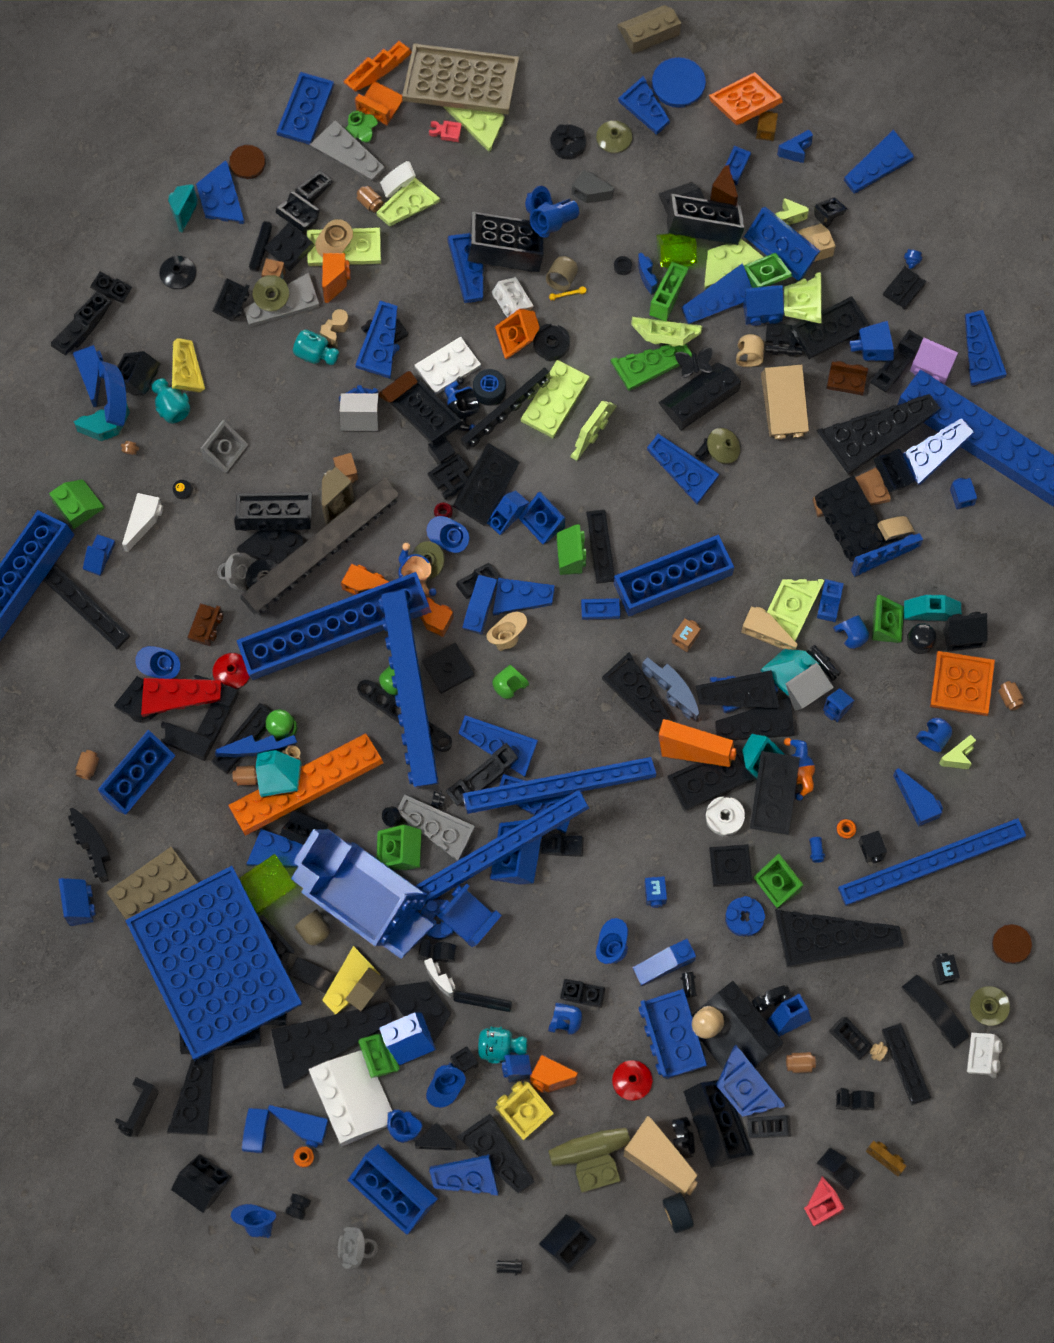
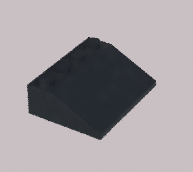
M472 211L468 243L469 262L526 270L528 272H540L544 256L543 237H540L531 227L530 220Z
M734 981L717 992L692 1014L694 1017L700 1009L706 1006H713L722 1013L724 1027L721 1032L712 1038L704 1039L699 1037V1039L723 1069L735 1045L754 1068H757L780 1050L784 1044Z

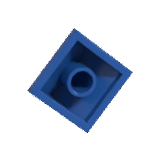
M541 492L536 494L518 518L543 545L565 528V517Z

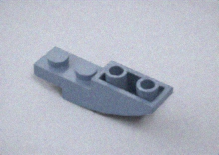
M647 657L642 663L643 673L647 677H653L658 681L657 684L662 689L668 690L666 698L671 706L674 708L678 707L687 719H693L696 722L699 717L698 707L693 694L684 680L668 664L662 669Z

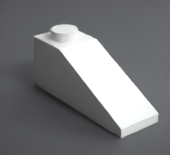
M137 493L122 543L124 551L129 552L157 522L158 516L162 515L163 505L160 498Z

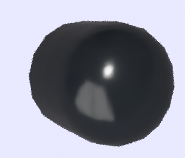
M925 623L915 625L907 635L909 649L917 654L928 653L936 641L934 629Z

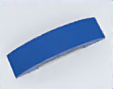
M99 360V376L105 379L108 401L104 407L106 422L122 427L125 422L127 401L123 376L116 365Z

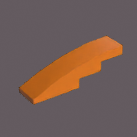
M398 41L389 51L383 49L373 60L367 57L343 82L356 92L385 76L412 52L410 48Z

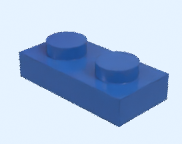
M734 146L726 165H729L734 184L737 185L751 156V152Z
M619 598L581 599L582 620L620 619Z

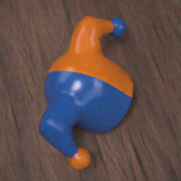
M785 738L784 744L786 746L793 745L796 748L795 754L790 756L800 757L796 785L801 784L803 789L795 795L796 799L800 801L814 789L812 777L815 772V765L808 756V746L805 741Z

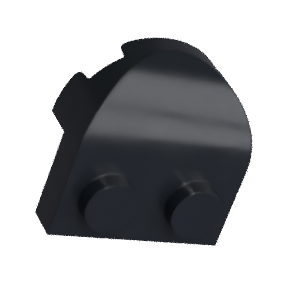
M136 676L114 704L117 710L128 715L135 722H141V720L147 718L153 719L158 714L141 716L144 679Z

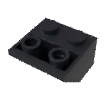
M972 612L964 616L962 614L950 616L943 630L947 652L985 647L988 641L987 613Z
M199 1154L179 1172L171 1190L204 1213L216 1201L232 1176Z
M566 1214L538 1245L569 1273L596 1244L597 1239Z

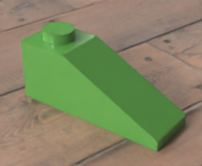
M671 262L651 301L650 316L667 321L688 273V267Z

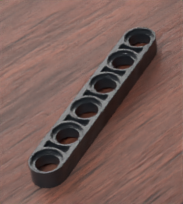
M370 680L360 681L357 686L359 696L399 723L398 715L393 714L391 711L396 706L395 697ZM369 685L372 689L369 693L364 694L361 692V687ZM380 695L387 698L386 703L378 704L376 702L377 697ZM428 721L429 727L434 731L431 735L433 747L440 752L449 751L452 747L451 736ZM441 738L449 740V744L446 747L439 746L438 741Z

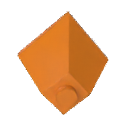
M518 309L495 326L505 359L510 358L533 341L540 328L535 311Z

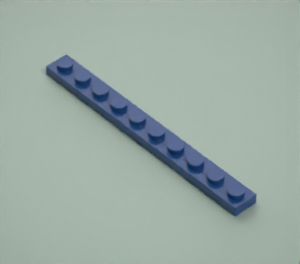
M648 757L463 793V801L467 814L572 794L578 790L582 792L656 777V771L652 758Z
M580 790L574 792L417 884L416 887L427 894L425 904L588 810L589 806Z
M1017 818L839 886L838 890L845 906L1021 840L1026 837V834Z

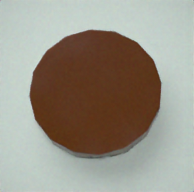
M253 145L240 146L230 156V168L239 178H256L264 170V154L258 147Z
M1014 924L1004 925L993 936V952L1004 963L1018 964L1024 961L1031 952V937L1021 926Z

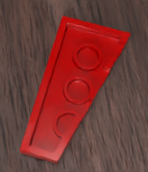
M144 678L141 716L145 717L149 716V714H160L168 710H179L188 706H199L221 701L222 682L221 680Z

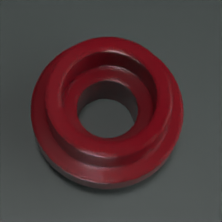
M445 502L437 504L434 508L435 517L445 516L451 518L453 514L452 507ZM445 510L447 513L442 515L440 511Z

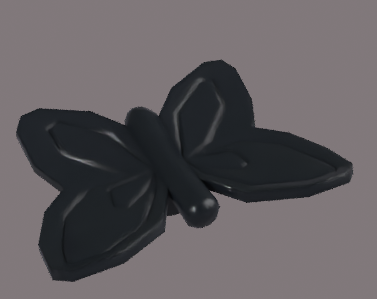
M703 348L698 353L697 358L695 353L691 354V358L687 353L676 352V361L683 367L682 377L687 378L694 371L698 373L699 370L708 374L713 372L709 364L712 357V348Z

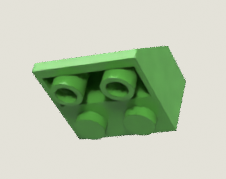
M580 524L557 533L560 575L580 574L583 567H586L584 531H580Z

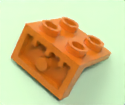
M377 82L372 83L364 96L358 94L355 98L357 111H361L365 115L371 114L377 121L388 125L403 102L401 94Z

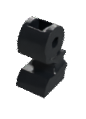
M422 938L419 945L418 960L425 961L432 958L434 962L454 963L457 946L447 942H438L431 945L430 940Z
M840 1088L836 1091V1109H851L853 1111L857 1109L874 1110L875 1093L865 1090L849 1093V1089Z

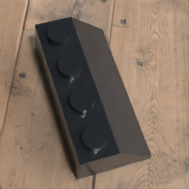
M671 194L667 216L668 233L725 244H739L745 228L741 206Z
M717 362L711 366L712 373L702 372L659 402L662 409L681 431L740 391L741 381L729 367Z
M718 1080L701 1082L683 1091L711 1168L724 1166L753 1155L738 1112L717 1087Z

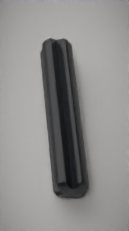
M264 221L262 223L249 263L251 271L257 272L260 268L265 252L264 247L267 245L272 230L271 222Z
M455 991L453 997L454 1002L510 1012L512 1008V1001L468 992Z

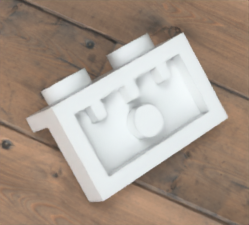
M516 277L498 281L492 291L494 298L506 317H509L518 309L531 310L533 308V304Z
M971 1033L967 1067L969 1074L989 1075L992 1078H996L997 1072L1000 1070L999 1053L1002 1051V1041L995 1034Z

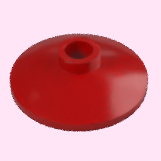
M228 653L221 656L213 666L214 680H221L222 684L234 689L244 686L250 678L242 655L237 653ZM229 667L235 668L232 672L228 671Z
M630 1060L623 1062L615 1069L612 1083L614 1090L623 1099L630 1101L640 1100L651 1090L652 1074L648 1067L639 1061ZM635 1076L636 1082H630L629 1077Z

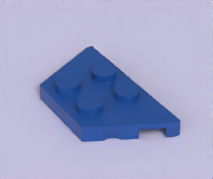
M224 161L196 183L205 218L219 219L226 222L232 220L238 221L239 224H245L228 163Z
M735 1045L716 1084L717 1087L742 1117L752 1115L755 1112L761 1113L768 1109L784 1107V1103Z

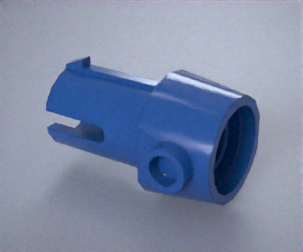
M566 199L553 205L545 202L531 212V227L540 237H549L550 233L559 231L562 224L572 221L579 216L578 204L575 201L570 202L571 199Z

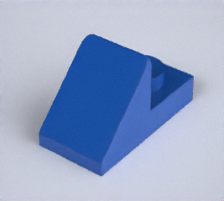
M807 130L780 144L777 155L780 158L803 163L805 159L803 150L811 145L813 134L810 130Z
M97 534L92 547H87L83 570L101 576L116 544L115 540Z

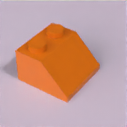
M323 253L322 289L325 303H329L347 287V280L351 278L349 260H346L345 253Z
M541 1055L530 1076V1084L538 1092L543 1093L546 1091L549 1093L576 1084L578 1073Z

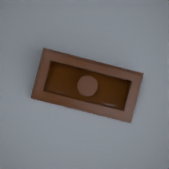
M407 371L380 391L378 397L391 403L415 385L417 379L411 371Z

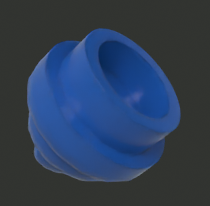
M911 249L907 250L904 259L910 269L922 261V252Z

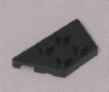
M259 530L239 545L237 552L246 553L257 560L269 559L280 564L303 545V537L287 530Z
M425 981L386 987L385 991L403 1017L414 1012H422L433 1043H435L451 1013L430 983Z

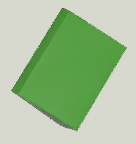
M776 252L744 265L752 288L767 287L792 276V273Z
M877 595L873 612V641L902 642L904 606L882 595Z
M777 854L753 877L776 908H779L800 893L803 887V883L780 854Z

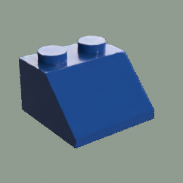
M782 285L747 288L745 290L743 309L746 325L776 324L783 320Z
M59 879L63 915L69 926L92 923L96 912L94 904L90 902V897H93L91 885H88L86 880Z
M414 1012L379 1028L386 1047L399 1065L436 1050L422 1012Z

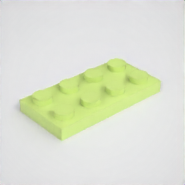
M380 228L352 229L353 237L342 252L345 253L346 260H349V265L381 264ZM307 230V238L316 246L317 237L322 230ZM314 246L308 252V266H323V257L317 253Z
M559 360L556 361L550 371V382L544 388H539L521 418L522 423L551 438H554L589 381L588 375Z

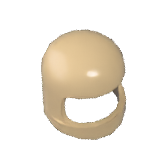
M747 334L741 337L738 341V348L741 351L736 354V364L741 367L761 365L764 358V342L762 338L754 334ZM744 354L748 355L746 362L739 359Z
M713 1006L703 1007L692 1019V1029L700 1038H712L721 1032L724 1027L722 1013Z

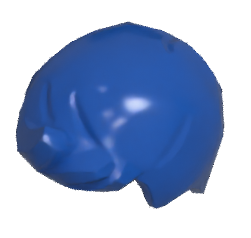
M397 1109L388 1112L387 1128L397 1142H409L420 1133L422 1123L411 1112L403 1113L402 1110Z

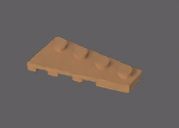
M877 468L855 477L871 506L890 502L889 492ZM813 497L817 517L824 516L821 509L816 505L815 497Z

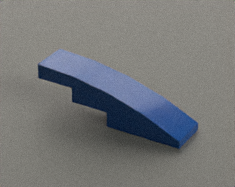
M251 735L216 749L215 754L216 757L257 756L258 753L274 750L280 751L290 745L295 746L297 741L295 736L292 735L276 742L272 735L255 742Z

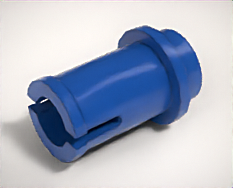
M812 837L809 839L812 854L810 859H812L813 863L823 862L826 856L823 853L822 838Z

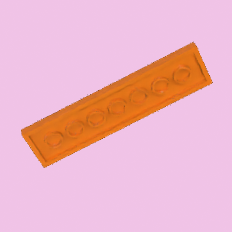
M365 733L302 766L298 791L261 797L258 789L228 806L246 836L383 764V760Z

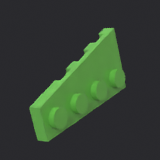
M686 344L683 346L666 345L661 346L660 349H649L643 353L629 354L619 359L617 357L612 358L611 364L627 390L631 391L680 366L675 358L676 352L687 353L691 358L692 353Z

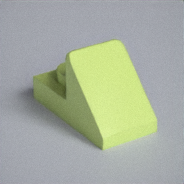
M783 199L782 207L784 212L780 211L775 214L786 224L791 225L806 220L809 210L803 205Z
M972 735L968 736L944 755L939 764L944 767L969 769L971 762L966 758V755L974 749L973 745L976 742Z

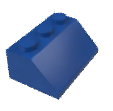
M527 820L499 823L497 838ZM542 837L492 865L490 879L514 884L534 883Z

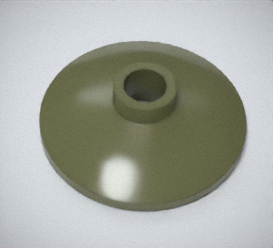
M608 121L599 127L596 135L597 143L606 152L620 153L630 146L632 132L623 122Z
M275 275L262 277L253 288V299L256 305L265 311L272 312L281 309L289 298L288 285L282 278ZM271 292L275 293V296L273 298L269 297V294Z
M717 428L709 434L707 439L708 451L716 461L722 464H730L739 457L740 443L733 432L725 428Z
M425 541L418 544L413 550L412 555H422L429 562L432 557V563H430L431 573L428 579L435 578L444 567V553L441 547L434 542Z
M986 986L978 989L972 995L970 1011L979 1023L986 1026H995L1007 1018L1010 1011V1002L1002 990L993 986ZM985 1005H991L992 1010H986Z

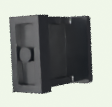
M137 1077L132 1085L141 1095L128 1121L124 1122L117 1118L114 1121L118 1126L117 1129L129 1137L132 1134L135 1136L139 1135L159 1094V1091L153 1084Z

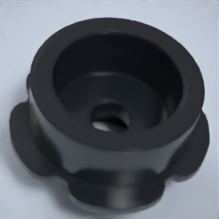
M434 791L431 806L436 807V809L439 806L443 807L445 795H442V791Z

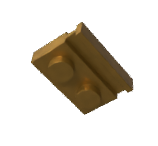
M873 1140L865 1152L896 1176H899L906 1167L903 1164L904 1160L896 1154L892 1155L887 1151L888 1148L879 1141L876 1143Z

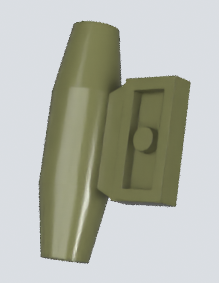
M626 1128L602 1130L571 1139L548 1150L552 1166L577 1164L575 1173L582 1193L620 1181L615 1161L609 1154L628 1145L630 1138Z

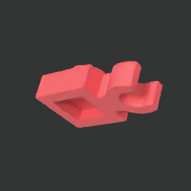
M431 121V127L436 128V130H429L430 136L441 135V140L459 142L462 123L444 121L443 125H440L436 121Z

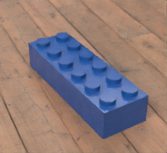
M718 534L615 575L614 586L629 617L733 575L734 566Z

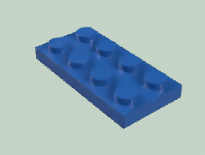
M300 72L276 131L277 135L310 145L333 90L334 81Z
M767 207L761 209L744 236L767 256L776 252L792 273V276L798 281L802 280L820 253L819 249Z

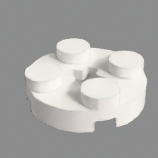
M718 797L708 805L705 815L706 823L714 833L722 837L733 835L741 829L745 813L743 806L735 798ZM721 812L729 813V820H722Z

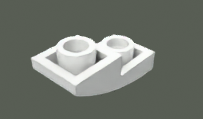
M406 161L399 165L380 182L387 198H392L400 187H407L415 178L410 162Z
M432 958L425 960L424 964L431 979L443 993L452 997V990L455 989L452 978L448 979L446 974L438 976V974H441L438 963H433Z

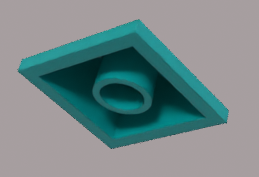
M192 184L177 186L168 198L171 212L179 231L182 233L198 204L195 187Z
M783 649L760 671L772 670L774 684L789 696L785 683L815 663H819L806 651Z
M751 734L742 749L746 769L756 779L761 751L784 754L768 737Z
M277 750L258 753L256 774L260 796L298 791L301 760Z

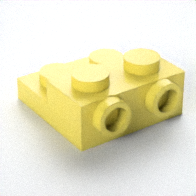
M519 1081L511 1088L513 1090L512 1093L508 1096L503 1095L496 1101L498 1105L495 1109L518 1136L524 1140L546 1121L553 1112L528 1082L524 1081L522 1083Z

